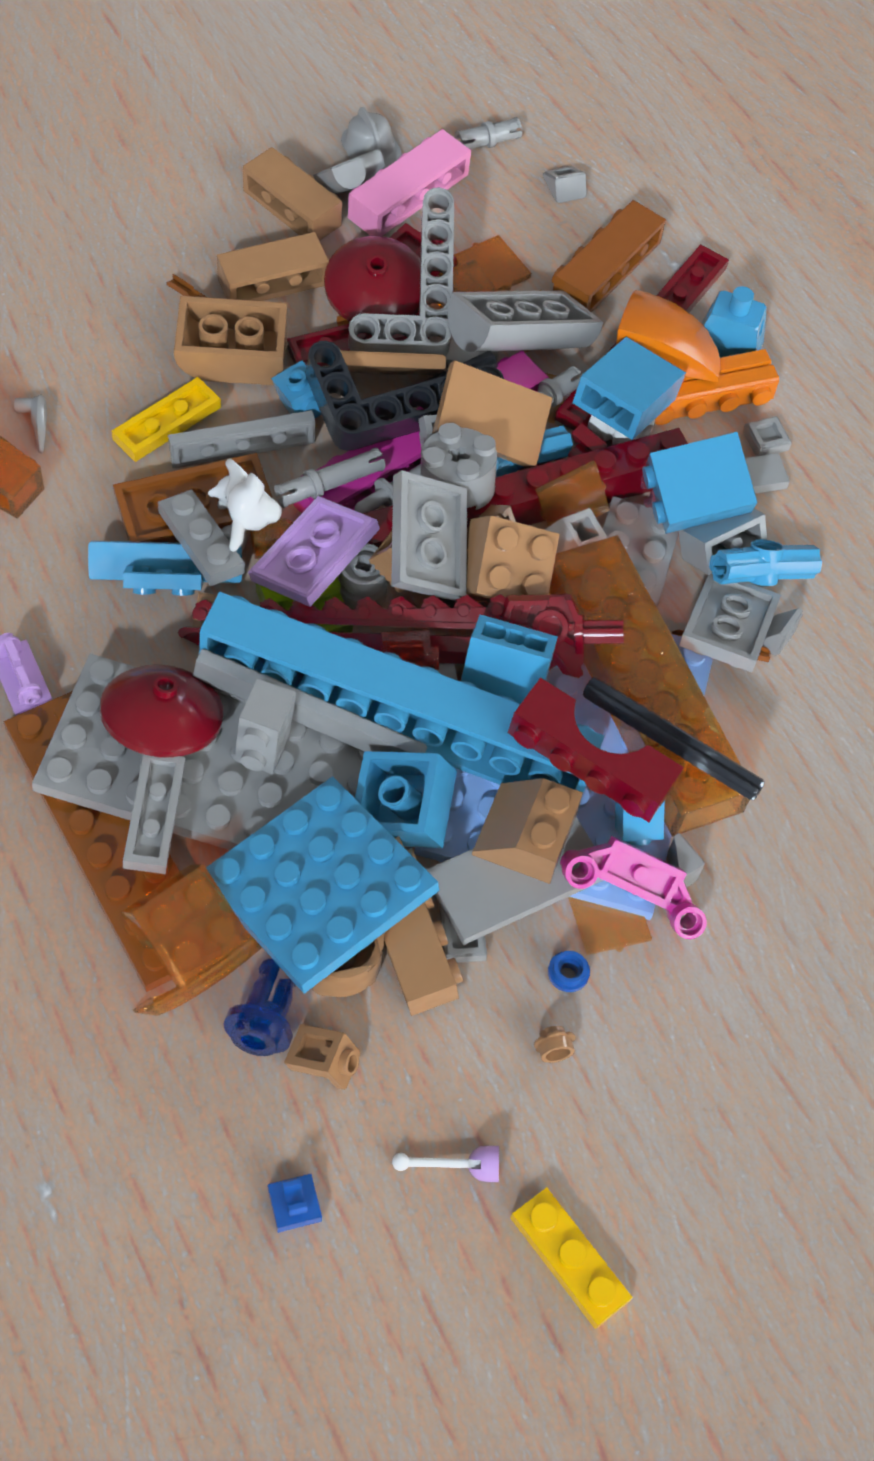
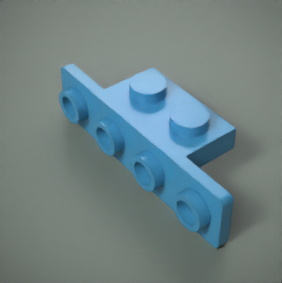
M92 540L88 544L89 578L95 580H123V588H133V593L149 595L155 594L156 589H171L173 595L188 596L195 594V590H201L203 582H207L180 543ZM240 545L237 553L242 558V546ZM242 575L221 583H240Z

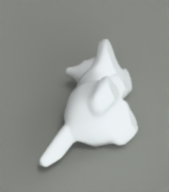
M229 458L225 462L229 475L221 479L217 486L208 492V495L219 498V509L228 508L233 520L229 549L234 552L243 543L245 530H261L268 524L276 523L280 520L282 508L264 491L265 486L253 473L248 475L234 460Z

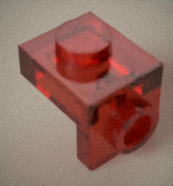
M429 631L381 632L382 653L390 652L398 655L406 662L420 667H431L439 670V647L431 646Z

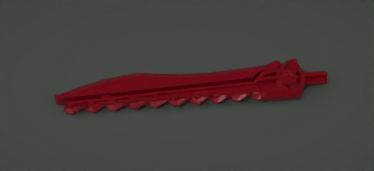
M500 594L491 598V602L487 607L482 606L469 595L456 599L457 603L454 607L448 606L435 595L424 599L421 608H417L402 596L390 600L391 603L387 609L383 608L369 596L358 600L355 609H351L336 597L325 601L322 610H319L314 605L309 607L298 601H293V605L289 610H286L271 598L260 602V607L281 611L289 618L305 624L474 629L479 616L484 615L557 636L549 671L558 666L563 674L576 678L583 676L581 666L584 663V644H624V620H584V615L580 614L571 594L507 595L506 597ZM207 599L195 604L196 606L192 612L193 619L200 621L206 619L213 605ZM182 627L178 630V635L199 645L201 627ZM326 631L342 638L356 639L364 646L382 653L390 652L396 654L402 660L409 663L465 664L471 636Z

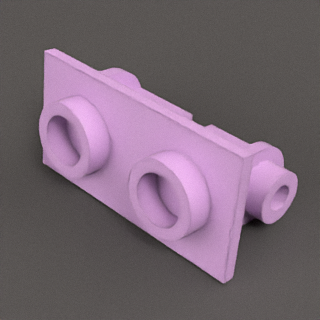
M12 633L2 634L0 636V681L15 716L53 700L27 640L20 641Z

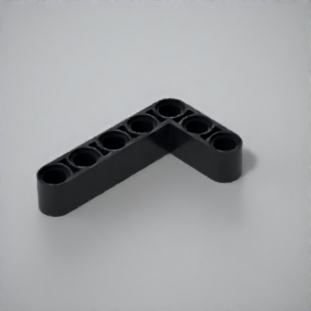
M318 341L311 346L305 372L332 441L338 448L346 451L360 449L420 431L419 418L425 415H437L446 376L361 400L340 349L329 341ZM323 362L327 363L330 366L323 367L318 365L317 363ZM482 365L475 367L504 379L501 371L494 366ZM329 394H340L343 398H334ZM412 405L421 406L424 410H416ZM385 415L388 416L390 420H382L377 416ZM343 425H352L356 430H348Z

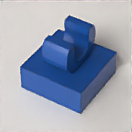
M312 1173L267 1184L278 1233L322 1222V1214Z

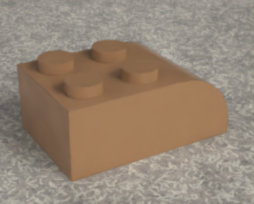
M180 296L174 358L177 365L185 373L194 378L199 377L201 380L212 382L274 385L271 378L283 372L285 367L287 303Z

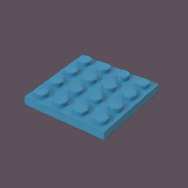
M333 776L199 872L204 884L304 994L440 891L438 881Z

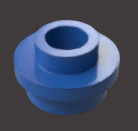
M563 951L556 954L548 966L550 982L554 987L563 992L581 990L587 984L590 976V967L587 960L575 951ZM570 968L575 972L576 976L567 978L562 975L561 970Z

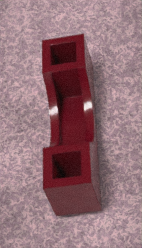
M540 677L514 712L507 733L512 735L521 746L527 749H534L548 758L557 769L570 772L584 781L588 788L595 793L604 794L619 803L628 814L634 817H641L650 823L673 789L684 767L649 745L637 751L624 754L610 753L597 748L582 735L576 724L574 714L576 699Z

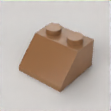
M545 778L501 783L472 855L550 884L575 821L583 792Z

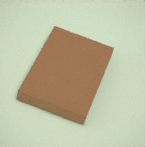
M341 351L349 372L436 376L444 372L446 366V356L439 354Z
M454 360L449 364L432 433L438 432L439 427L445 423H455L462 428L476 430L494 438L497 457L526 468H532L537 466L553 398Z

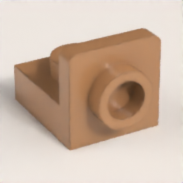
M300 1024L284 1063L292 1071L328 1078L336 1088L345 1090L351 1077L358 1069L360 1050L344 1032Z

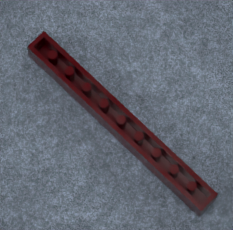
M675 428L496 477L495 492L490 502L477 510L476 506L467 508V527L470 525L471 519L478 518L490 505H510L517 523L532 525L611 503L613 497L625 499L653 491V488L647 489L642 470L643 467L647 466L649 454L685 445L688 442L680 428ZM393 505L363 513L377 519L380 528L367 544L379 548L390 534L393 522Z

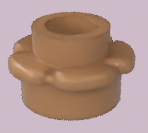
M550 1026L543 1029L539 1033L540 1037L534 1042V1047L540 1053L541 1060L546 1063L563 1061L574 1054L575 1050L572 1042L575 1041L576 1037L573 1032H565L562 1026Z

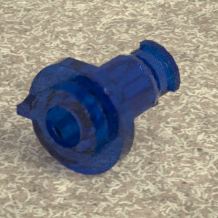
M273 959L262 961L259 966L260 975L253 983L245 1004L231 1007L223 1023L224 1029L229 1037H231L234 1045L242 1051L256 1056H270L284 1052L289 1048L293 1038L286 1016L293 1000V988L296 985L290 978L279 979L271 1001L268 1000L280 967Z

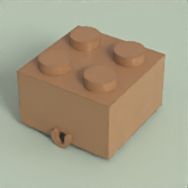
M491 515L471 519L467 537L466 595L473 599L490 603L491 598L500 594L504 597L507 595L549 594L560 534Z

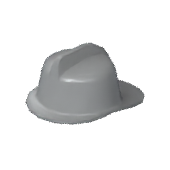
M360 107L358 115L350 120L348 128L342 134V145L350 160L374 150H380L385 168H387L402 155L401 149L392 135L388 120L383 115L367 112L365 107Z

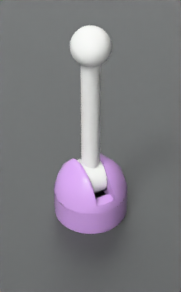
M480 1146L472 1151L469 1159L408 1157L405 1153H397L392 1159V1165L398 1171L406 1170L408 1167L469 1168L471 1175L478 1181L499 1182V1146Z

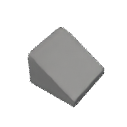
M567 166L543 173V178L556 202L563 203L586 197V175L583 171L574 166Z
M796 608L773 616L762 647L768 648L774 656L779 655L796 632L803 616V610Z
M676 834L667 853L668 863L683 869L687 873L684 879V884L687 888L698 880L705 862L682 834Z

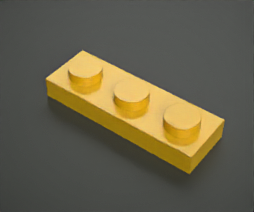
M197 377L113 429L112 439L134 462H137L168 442V435L182 433L220 409L221 398Z
M547 1187L512 1213L510 1219L594 1329L598 1328L632 1300L633 1297Z

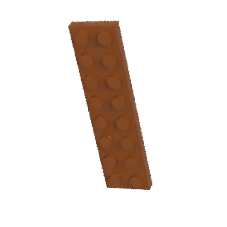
M73 691L3 721L5 729L32 780H34ZM40 794L146 992L223 954L220 942L170 853L166 874L123 869V857L131 820Z

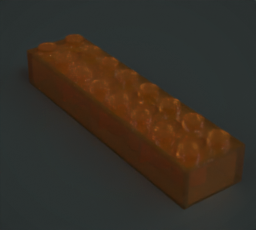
M612 536L556 553L549 594H571L580 614L584 615V620H624V644H584V664L591 678L597 677L741 765L619 536ZM611 715L629 753L649 745L684 767L676 784L665 799L664 822L672 837L678 833L682 834L745 811L750 801L748 798Z

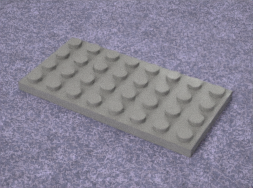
M89 654L32 782L34 792L131 820L143 754L123 746L108 733L100 717V702L105 687L112 679L136 667ZM216 691L221 699L224 710L222 727L217 737L207 747L195 753L181 756L185 757V767L173 833L231 850L332 776L355 798L364 751L292 720L290 736L274 773L250 770L242 763L235 761L239 717L245 704L236 698Z

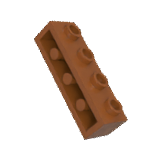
M632 200L623 210L618 209L613 215L611 222L605 228L600 227L585 247L580 246L566 266L561 265L555 271L552 277L553 291H565L592 312L661 243L666 219Z

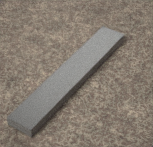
M206 649L201 650L196 660L193 677L246 701L257 679L296 692L293 721L362 751L425 753L428 747L426 744Z

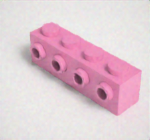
M443 129L433 136L427 137L420 145L410 152L402 154L397 161L387 168L379 170L375 176L349 193L348 219L370 236H383L422 208L423 198L427 191L438 187L448 190L468 176L471 150Z

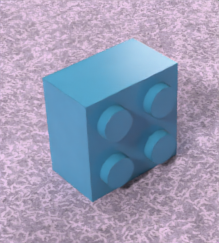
M364 751L355 799L394 838L399 836L403 846L443 848L457 770L439 753Z

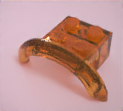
M191 864L120 912L143 948L154 951L176 985L175 988L158 996L150 997L133 1009L137 1014L158 1016L183 1005L228 976L262 948L248 934L204 864Z

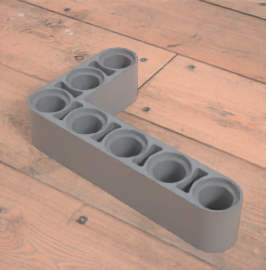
M440 187L432 188L427 191L423 198L419 316L359 314L353 317L349 324L348 334L349 349L351 351L439 354L444 356L449 353L452 336L449 327L448 309L453 292L454 198L448 190ZM440 208L444 210V212L436 213L433 212L431 209ZM437 239L443 241L444 243L436 245L431 243L430 241ZM432 271H438L444 275L441 277H434L429 273ZM432 303H438L442 305L443 308L435 310L430 308L428 305ZM365 332L372 335V337L363 340L358 338L357 335ZM395 334H403L408 339L404 341H397L393 339L392 336H394ZM436 335L443 340L435 343L428 340V337Z

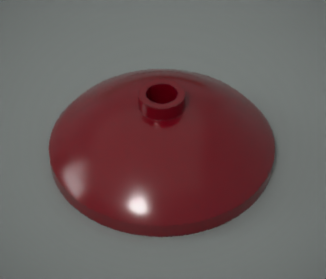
M366 236L351 240L336 250L329 259V263H327L324 275V288L327 299L333 309L349 322L359 314L415 315L419 310L421 259L410 247L392 238ZM373 267H379V268H382V269H380V270H375V269H373Z
M153 664L127 670L112 679L105 687L101 696L100 717L108 733L123 746L148 756L169 758L185 756L200 751L217 737L223 722V705L214 688L193 677L192 672L176 666Z

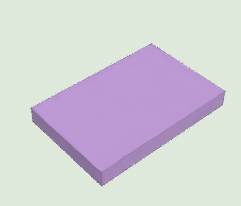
M318 496L248 571L251 581L311 607L380 529L378 521L370 516Z

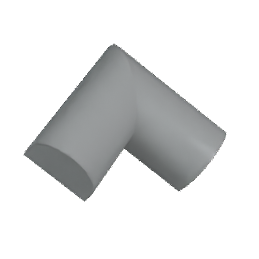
M377 149L316 173L313 177L328 191L341 194L355 189L371 179L379 170L385 169V163L381 151Z

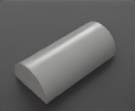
M565 291L452 292L448 309V320L452 337L456 344L466 352L585 348L597 339L603 325V321Z

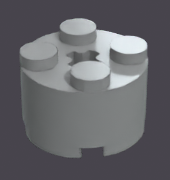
M455 423L441 425L439 431L432 434L421 448L420 476L467 488V508L476 506L477 510L490 502L495 492L497 451L494 438L473 429L462 428Z

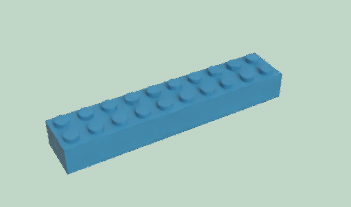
M219 592L200 629L199 654L202 649H206L424 743L428 746L425 753H439L454 768L499 785L501 783L545 778L584 792L586 787L584 781L570 772L557 769L548 758L534 749H527L521 746L512 735L507 733L514 712L520 705L511 697L497 696L479 689L471 682L457 681L441 675L431 667H420L406 662L396 654L390 652L382 653L364 646L356 639L342 638L326 632L325 629L316 624L302 623L289 618L281 611L262 608L237 595L230 596ZM577 724L582 735L591 744L600 749L604 735L594 732L593 729L586 725Z

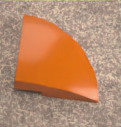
M633 291L618 328L616 345L625 337H628L686 372L685 376L718 383L720 373L719 352L704 325L692 314L669 300L647 292Z

